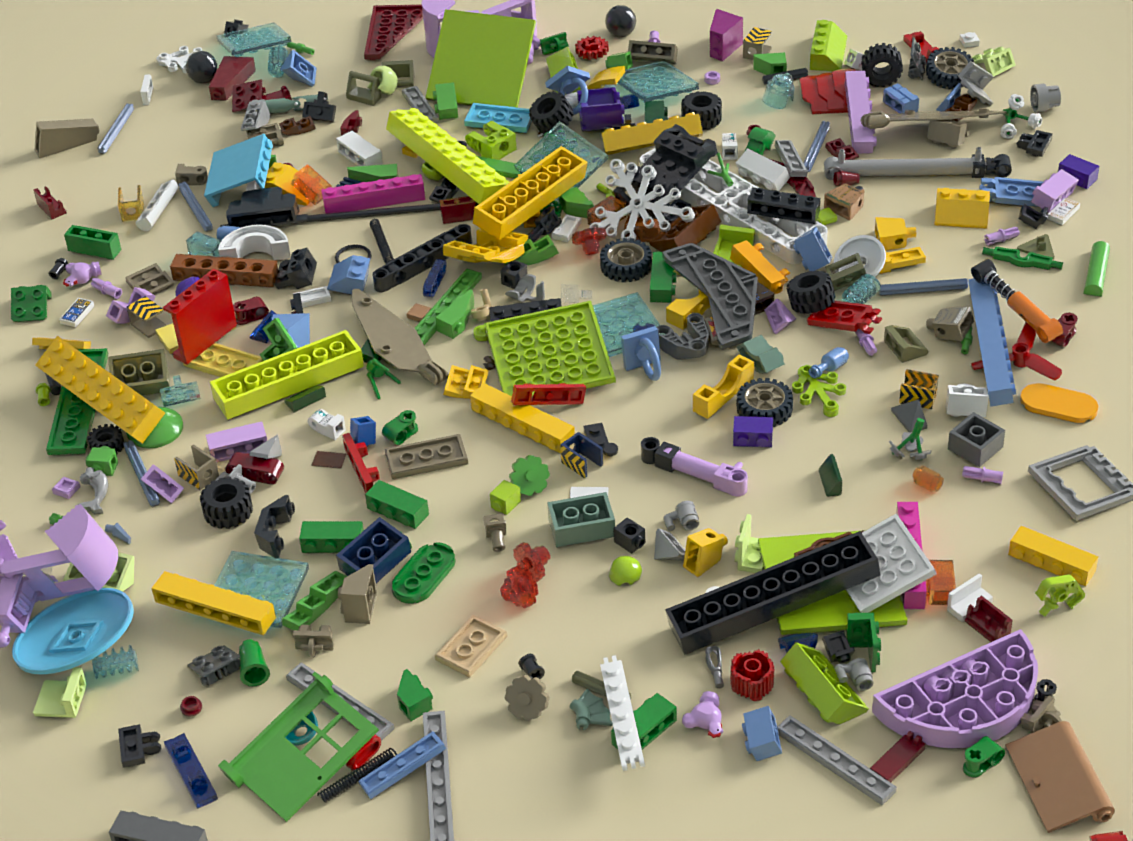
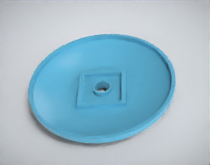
M101 588L99 591L91 590L73 594L53 603L28 622L25 633L18 634L12 648L14 661L23 671L39 675L66 671L90 661L112 646L128 628L134 613L130 598L126 593L118 589Z

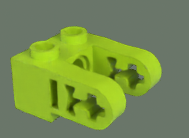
M494 121L483 125V130L488 137H484L475 131L465 136L467 145L481 153L482 157L500 160L517 150L516 133Z

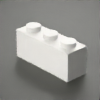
M350 131L336 138L338 152L357 166L383 165L381 150L355 132Z
M747 149L736 162L740 175L751 178L757 184H763L769 190L780 191L790 178L786 167L750 149Z

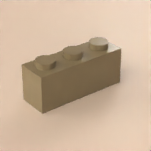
M629 40L628 51L631 52L632 60L676 64L678 47L676 44Z

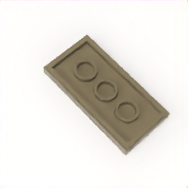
M460 434L385 449L392 479L468 464L467 454Z

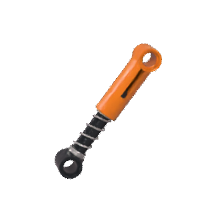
M985 259L971 268L973 278L978 283L990 284V287L994 288L997 293H1000L1002 298H1006L1007 305L1036 331L1042 342L1048 343L1063 334V328L1057 319H1050L1020 291L1015 292V289L1010 288V284H1006L1004 279L999 278L996 267L990 259Z

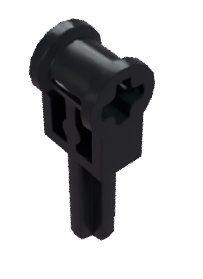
M554 206L547 207L541 212V215L534 221L536 227L528 234L527 240L531 239L534 243L541 235H549L562 223L561 218H558L555 213Z

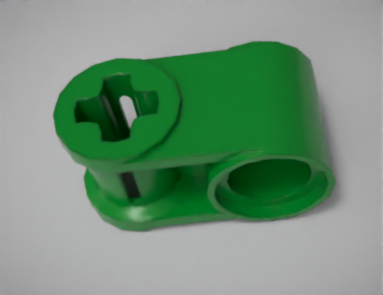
M411 410L401 412L400 415L384 425L382 435L394 444L401 445L405 440L418 432V425L415 423V412Z
M988 736L982 737L976 744L965 751L966 762L963 765V772L973 778L981 776L988 769L1001 762L1005 756V750Z

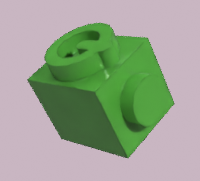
M108 446L92 447L90 454L86 457V466L93 468L94 472L101 470L106 476H113L118 465L115 449Z

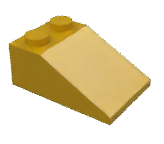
M274 162L267 172L264 188L280 187L283 195L288 193L294 194L297 204L308 206L322 186L292 166Z

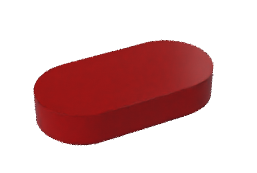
M374 735L346 763V767L353 771L368 762L378 752L381 746V738Z

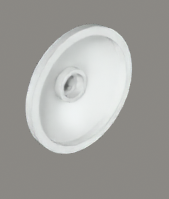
M859 235L848 239L839 247L834 257L835 263L859 253L862 263L865 264L864 268L868 277L853 284H860L873 279L885 264L886 251L884 246L877 238L869 235ZM858 261L836 269L835 272L837 273L858 264Z

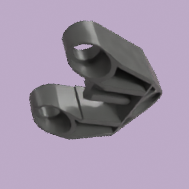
M691 313L687 316V330L689 333L683 332L682 336H679L667 325L656 327L659 334L660 349L677 360L702 357L709 348V332L703 316L699 313Z

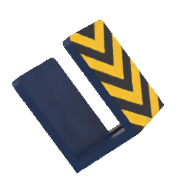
M577 432L560 444L561 462L583 478L587 477L586 458L600 467L603 466V448L580 432Z

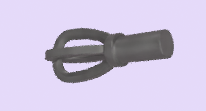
M717 646L708 647L705 650L706 663L713 675L715 687L722 688L724 683L721 669V650ZM712 651L717 656V667H714L710 658Z

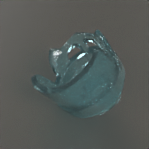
M789 73L777 74L767 82L762 98L766 105L777 109H784L789 96L792 101L794 100L795 87Z

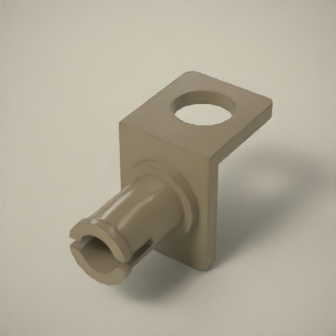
M503 514L484 516L486 537H491L493 551H503L505 549L503 535H506V521Z

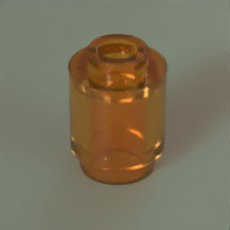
M924 465L917 467L912 475L915 484L931 492L939 491L944 482V478L939 473Z

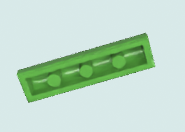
M1097 241L1092 245L1083 294L1102 297L1110 253V246L1104 241Z

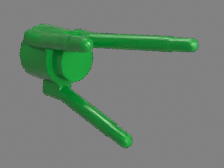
M374 358L367 363L366 369L368 373L366 376L370 379L377 399H380V394L374 377L379 378L386 374L398 384L401 383L377 359Z

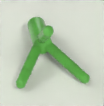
M718 152L717 157L722 172L708 170L707 173L722 177L727 186L730 187L734 182L728 175L729 163H726L724 167L721 155Z

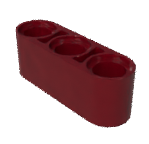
M236 452L225 467L226 473L230 474L240 464L242 465L243 477L254 482L273 485L278 481L285 466L278 459H266L249 456L250 454Z

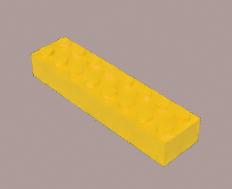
M560 146L474 208L473 224L496 239L501 240L584 179L588 162Z
M59 336L54 339L35 364L40 370L142 444L165 415V412Z

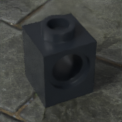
M516 260L510 261L500 270L501 284L515 289L520 279L528 274L527 264Z
M628 517L613 528L614 543L631 554L637 549L642 548L646 543L645 528Z

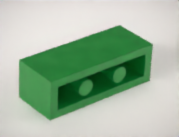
M71 225L64 234L67 249L71 252L114 260L122 250L118 233Z
M653 252L650 302L672 303V296L676 295V285H673V283H677V272H674V269L665 262L662 252Z
M380 480L365 494L367 509L414 529L429 515L428 500Z
M303 521L299 537L302 553H339L364 531L363 522Z
M659 693L646 699L643 705L633 711L642 750L677 721V706ZM613 727L611 730V742L618 749Z

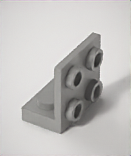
M970 61L958 75L962 80L960 83L969 89L967 92L975 98L977 96L983 104L988 103L992 105V100L983 89L994 77L991 73Z

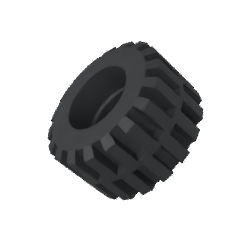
M877 43L874 47L870 46L869 50H865L864 55H862V71H865L866 77H869L870 85L875 84V87H879V85L882 87H886L885 85L890 86L892 82L896 83L898 81L897 78L901 77V73H903L900 52L897 51L895 46L892 48L891 44L886 45L882 43V45H879ZM879 63H889V65L883 68L875 67Z
M556 91L542 94L541 97L532 103V107L529 109L530 119L539 132L543 134L547 132L556 134L564 130L569 125V122L572 121V116L574 115L573 108L561 92Z
M692 92L682 99L681 117H685L688 113L699 114L702 130L715 128L722 120V101L718 95L711 92Z
M824 271L801 273L793 277L786 286L792 309L801 314H811L824 310L835 301L836 296L831 277Z
M227 477L226 479L219 478L217 481L213 480L211 484H207L205 489L201 491L200 502L206 522L210 523L213 527L217 526L219 529L226 527V529H230L233 526L237 527L239 526L238 524L245 523V519H249L250 514L253 512L249 487L245 485L244 481H239L238 478L232 479Z

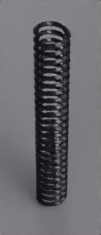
M377 218L372 219L370 227L382 258L387 264L394 260L379 220Z
M393 748L386 749V751H383V753H380L371 761L369 760L362 766H359V768H356V770H353V772H350V774L348 773L326 789L324 788L318 792L317 796L320 794L322 800L327 803V801H330V799H333L342 791L345 792V789L348 790V787L351 788V785L357 784L365 775H368L395 757L394 754L397 755L396 751Z

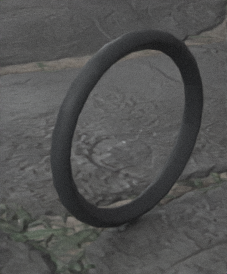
M358 244L344 246L335 255L336 263L340 262V253L350 248L364 249L368 253L367 258L371 259L372 256L371 251L367 247Z

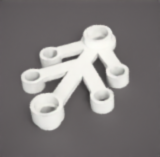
M181 46L179 51L171 54L161 53L156 59L159 65L167 66L170 72L177 71L178 64L182 68L183 73H187L186 61L192 53H189L187 46ZM196 47L192 53L202 51V48Z

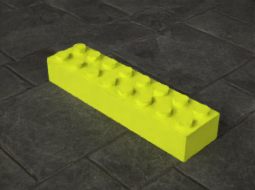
M347 330L210 381L213 399L228 420L364 367L362 350Z

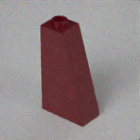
M224 56L209 85L211 100L227 101L232 96L233 86L245 83L255 73L254 57Z

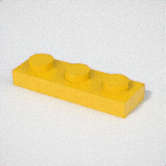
M32 338V345H39V349H47L55 338ZM63 339L77 350L91 349V341Z

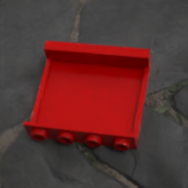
M212 269L162 307L164 311L172 316L179 348L173 352V357L186 365L237 326L227 274L216 269Z

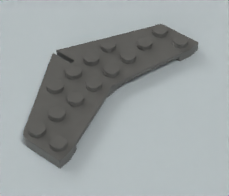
M693 243L662 252V257L669 266L708 296L717 341L722 350L752 339L758 283L756 274Z

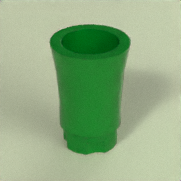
M252 639L243 641L242 645L239 646L240 680L243 684L251 687L262 685L270 677V670L265 662L262 648L258 641H253Z

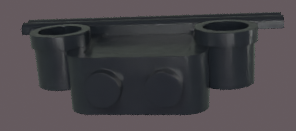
M280 187L248 190L242 193L241 200H235L229 204L226 211L228 224L220 225V227L278 226L308 222V214L297 215L300 210L297 205L296 196L291 193L283 195Z

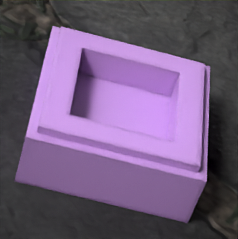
M63 477L52 488L53 494L70 499L80 488V483Z

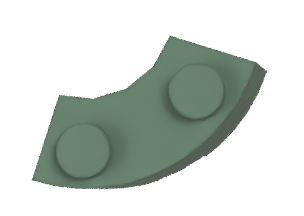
M762 335L737 346L741 356L754 361L755 371L758 373H767L785 365L782 353L779 352L777 347L773 348Z

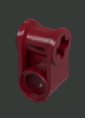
M258 296L233 304L238 325H245L264 319L269 314L268 307L262 298Z
M1070 312L1062 314L1058 319L1063 328V334L1051 340V342L1066 347L1076 334L1075 324L1078 318L1074 313Z

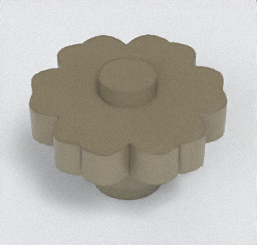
M528 675L513 679L512 685L506 688L504 697L510 703L508 710L516 718L523 716L527 721L541 716L542 711L548 708L550 697L544 692L546 685L539 678L531 679Z

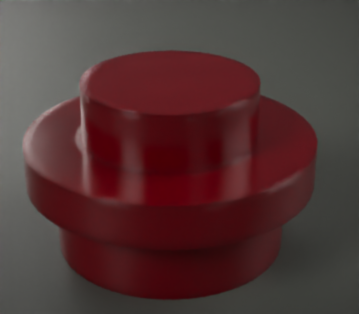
M195 696L185 697L180 705L181 713L188 717L199 714L202 710L201 701Z

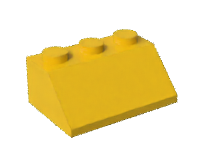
M937 188L934 225L987 229L990 191Z

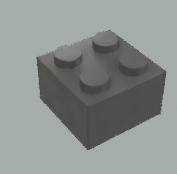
M973 412L949 432L948 450L980 467L1003 448L1005 429Z

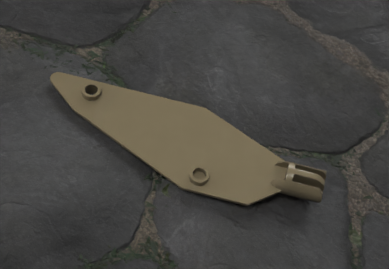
M979 109V111L915 112V110H905V113L889 115L880 111L864 114L860 121L868 129L884 128L892 121L947 120L979 116V118H989V115L1006 114L1007 111Z
M360 289L352 290V306L376 354L398 370L419 372L421 376L433 385L439 384L448 378V372L431 360L420 336L413 327Z

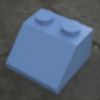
M817 227L812 228L794 241V249L797 254H801L803 258L802 264L806 270L815 271L831 262L833 257Z
M352 255L335 264L327 290L352 294L353 289L364 291L369 274L370 258Z

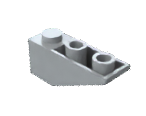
M264 99L249 102L241 131L257 129L268 124L270 112Z

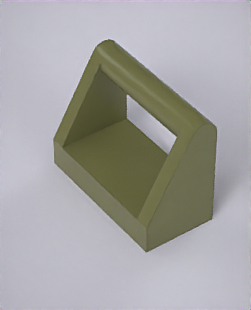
M413 60L382 62V66L390 67L396 73L397 78L410 77V80H398L397 87L414 86Z
M350 71L346 98L374 106L382 98L381 90L378 89L380 85L379 78ZM356 79L372 82V90L358 87Z
M859 253L825 266L826 272L831 277L834 291L868 277ZM855 261H858V264H856V265H854V266H852V267H849V268H847V269H844V270H842V271H840V272H837V273H835V274H833V275H832V273H831V271H834V270L839 269V268H841V267H843V266H846V265L851 264V263H853V262H855Z
M895 325L885 327L884 342L902 363L928 354V349L910 328ZM908 337L914 345H908L903 338Z

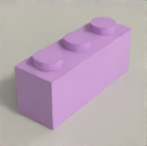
M1061 169L1059 172L1053 173L1049 180H1044L1041 186H1037L1032 193L1034 197L1031 202L1042 209L1047 207V212L1049 213L1064 198L1073 193L1079 179Z
M261 421L206 434L210 455L216 459L217 463L231 459L232 455L236 452L250 454V451L267 441V436Z

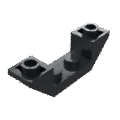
M289 495L282 496L261 510L254 531L259 548L275 559L280 557L281 550L284 549V541L279 536L278 530L273 529L276 527V524L290 522L292 515L295 513V505L290 501Z

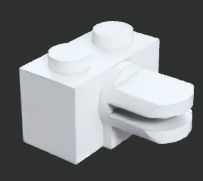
M965 383L958 384L957 386L948 385L945 404L946 413L959 417L961 415L969 416L974 412L981 417H986L989 398L987 388L975 387Z

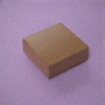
M415 303L407 312V318L420 322L431 308Z

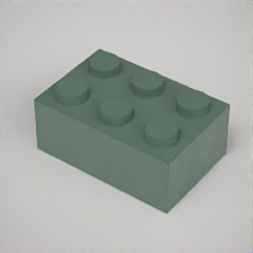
M607 492L547 502L548 519L556 547L614 537L615 518Z

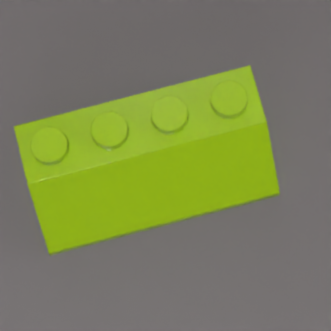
M817 20L810 52V70L833 72L842 69L847 35L833 21Z
M796 642L781 659L780 662L785 667V673L797 682L796 686L800 691L806 693L809 697V703L818 708L821 712L820 716L824 721L842 724L869 710L847 682L841 683L834 669L835 667L822 651Z

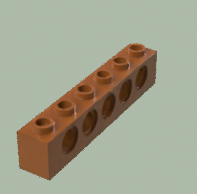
M176 254L170 265L172 278L176 281H183L189 277H199L200 279L212 269H216L227 274L228 282L232 285L274 287L278 273L277 261Z

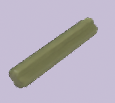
M580 671L574 672L572 675L573 683L607 697L604 681Z

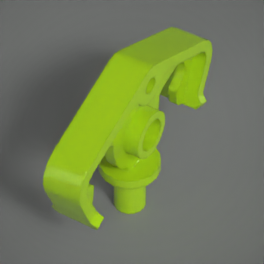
M1070 574L1046 578L1040 583L1038 590L1035 591L1039 599L1045 601L1044 606L1039 610V613L1045 617L1051 609L1054 610L1059 607L1057 602L1065 601L1071 609H1074V606L1085 597V592Z

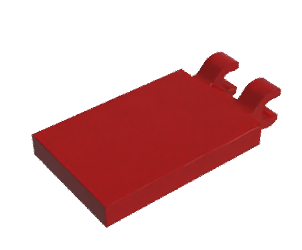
M834 301L826 309L812 313L807 318V323L810 326L854 332L860 329L865 334H870L874 328L868 326L871 322L879 324L882 317L876 316L881 310L878 308L872 309V305Z

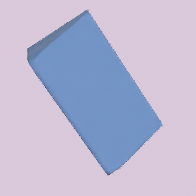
M958 83L936 109L937 111L943 112L954 105L955 99L961 95V83Z

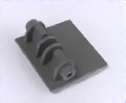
M913 37L908 76L911 79L920 77L922 81L925 73L926 58L921 54L919 42L917 43Z
M225 645L217 646L210 653L194 658L193 662L187 666L202 677L200 681L203 686H209L218 681V679H222L219 669H221L225 677L239 670L240 660L238 658H240V655Z

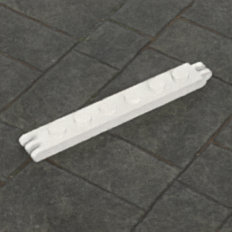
M616 655L612 656L613 662H608V658L605 657L603 658L604 664H600L622 769L623 771H628L627 764L631 763L632 769H636L635 762L638 761L641 767H645L622 661H617Z

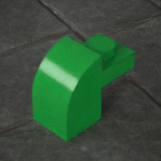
M753 128L748 135L749 142L745 151L750 149L763 155L765 149L770 151L776 135L766 129Z

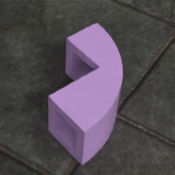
M134 287L128 303L112 300L106 317L118 324L129 323L130 320L126 307L144 296L154 301L156 296L145 289Z

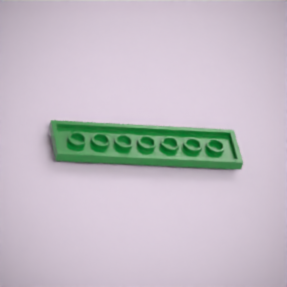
M107 348L79 349L81 353L105 369L109 354ZM64 386L61 388L46 451L48 455L86 454L88 446L87 437L89 432H91L96 410Z

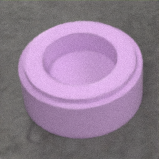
M709 71L704 75V81L710 85L718 84L720 82V74L716 71Z

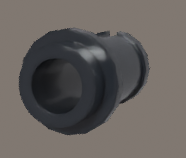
M64 258L57 259L55 265L48 273L52 279H58L61 273L66 270L68 261Z

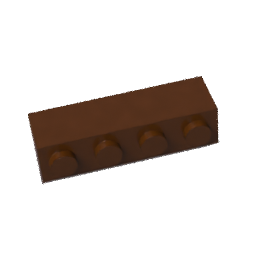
M714 204L690 207L695 213V217L691 222H684L678 216L670 223V230L667 232L661 231L649 242L650 246L659 252H663L688 243L697 245L700 241L706 239L710 232L716 230V226L722 222Z

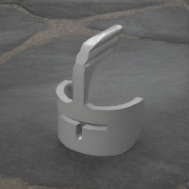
M526 274L520 279L516 288L507 291L505 295L521 302L526 300L531 302L541 301L545 299L544 282L541 281L536 286V297H532L530 295L536 284V276Z

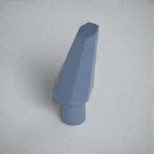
M119 523L115 525L107 524L105 526V532L112 533L114 537L128 544L131 543V537Z

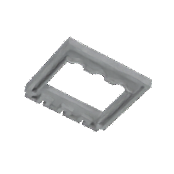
M1086 445L1034 463L1028 467V472L1075 521L1133 500V483L1128 481V478L1116 469L1095 446L1089 447ZM1082 460L1115 493L1085 503L1076 497V493L1071 488H1067L1064 485V481L1051 471Z

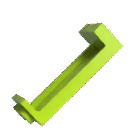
M720 225L719 238L713 253L734 263L730 259L732 246L746 240L754 246L755 229Z

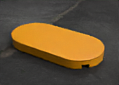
M1041 383L1030 384L1021 392V404H1024L1028 411L1074 423H1084L1086 420H1093L1098 413L1097 401L1085 393Z

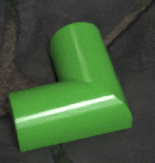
M274 318L263 328L272 343L259 354L263 361L298 348L279 318Z

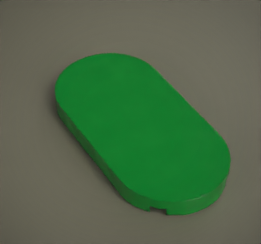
M440 542L420 547L392 581V591L395 598L408 604L426 600L455 566L456 559L453 549L449 545Z

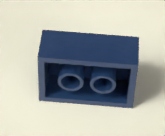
M379 517L336 555L339 570L349 576L368 564H373L375 582L377 584L411 553L409 538Z

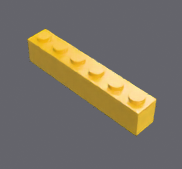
M688 113L685 117L672 116L669 120L656 119L653 123L649 124L641 122L633 127L625 125L618 130H614V128L606 129L602 132L605 155L655 146L654 140L664 130L673 127L675 124L683 127L692 136L702 137L703 130L699 114Z
M485 383L470 395L471 409L476 413L488 417L490 420H494L560 454V444L575 434L574 426L531 405H513L511 403L512 396Z
M164 571L151 588L156 603L263 636L276 619L274 606L268 601H262L248 595L222 589L212 584L199 582L175 573Z

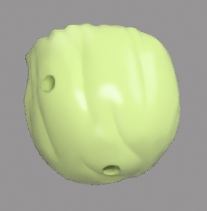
M377 66L374 68L370 76L379 78L380 85L378 89L383 94L392 95L398 83L396 73L387 66ZM370 82L367 88L372 90L373 83Z

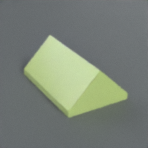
M118 552L116 568L102 588H113L123 592L134 584V556ZM70 562L63 581L84 577Z

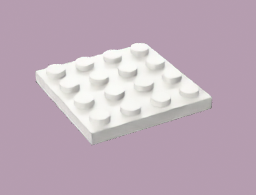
M895 514L862 533L878 558L881 576L846 589L860 613H868L937 573L899 516Z

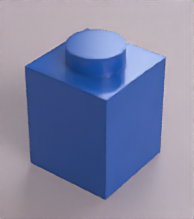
M369 416L350 419V435L354 443L365 442L367 447L368 445L376 444V422Z

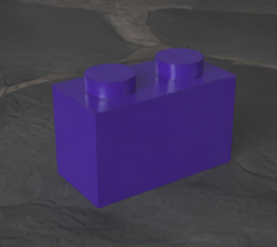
M1069 154L1059 163L1058 172L1061 169L1079 179L1077 186L1088 189L1098 180L1100 166Z
M734 416L733 446L772 447L773 417Z

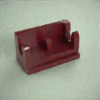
M46 186L44 187L45 193L41 195L38 188L33 189L37 205L51 219L67 213L63 203L60 200L56 201Z
M465 196L439 200L443 224L473 220L475 201L471 197Z
M982 595L977 598L975 607L971 604L968 606L966 618L964 619L968 625L990 642L1011 634L1013 620Z

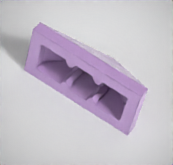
M778 298L765 309L775 334L796 320L794 315Z
M154 464L141 478L144 483L171 504L184 490L180 484Z

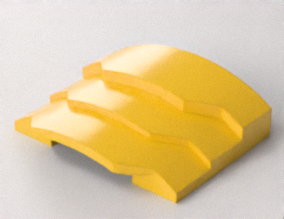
M480 228L476 230V244L472 245L453 240L443 245V255L473 263L482 261L507 263L524 254L523 245L527 241L528 235L510 232L501 240H498Z

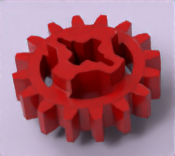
M587 36L586 38H581V41H577L575 51L578 57L583 56V59L591 60L594 58L597 60V58H603V55H607L609 45L605 38L601 39L600 36H592L590 38Z

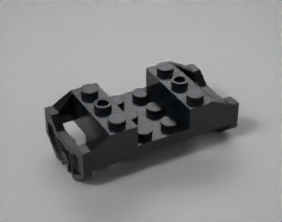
M675 124L673 127L664 130L654 140L656 151L641 167L637 166L638 170L634 174L631 185L638 194L643 178L642 168L646 165H651L656 170V177L649 181L645 195L653 191L654 186L658 184L662 185L665 190L662 196L652 199L651 203H655L668 195L672 188H678L681 191L708 160L717 155L718 151L715 141L711 139L701 140L690 135L683 127ZM617 186L613 190L616 202L622 208L630 205L631 198L625 193L626 188ZM646 209L649 217L657 219L652 210Z

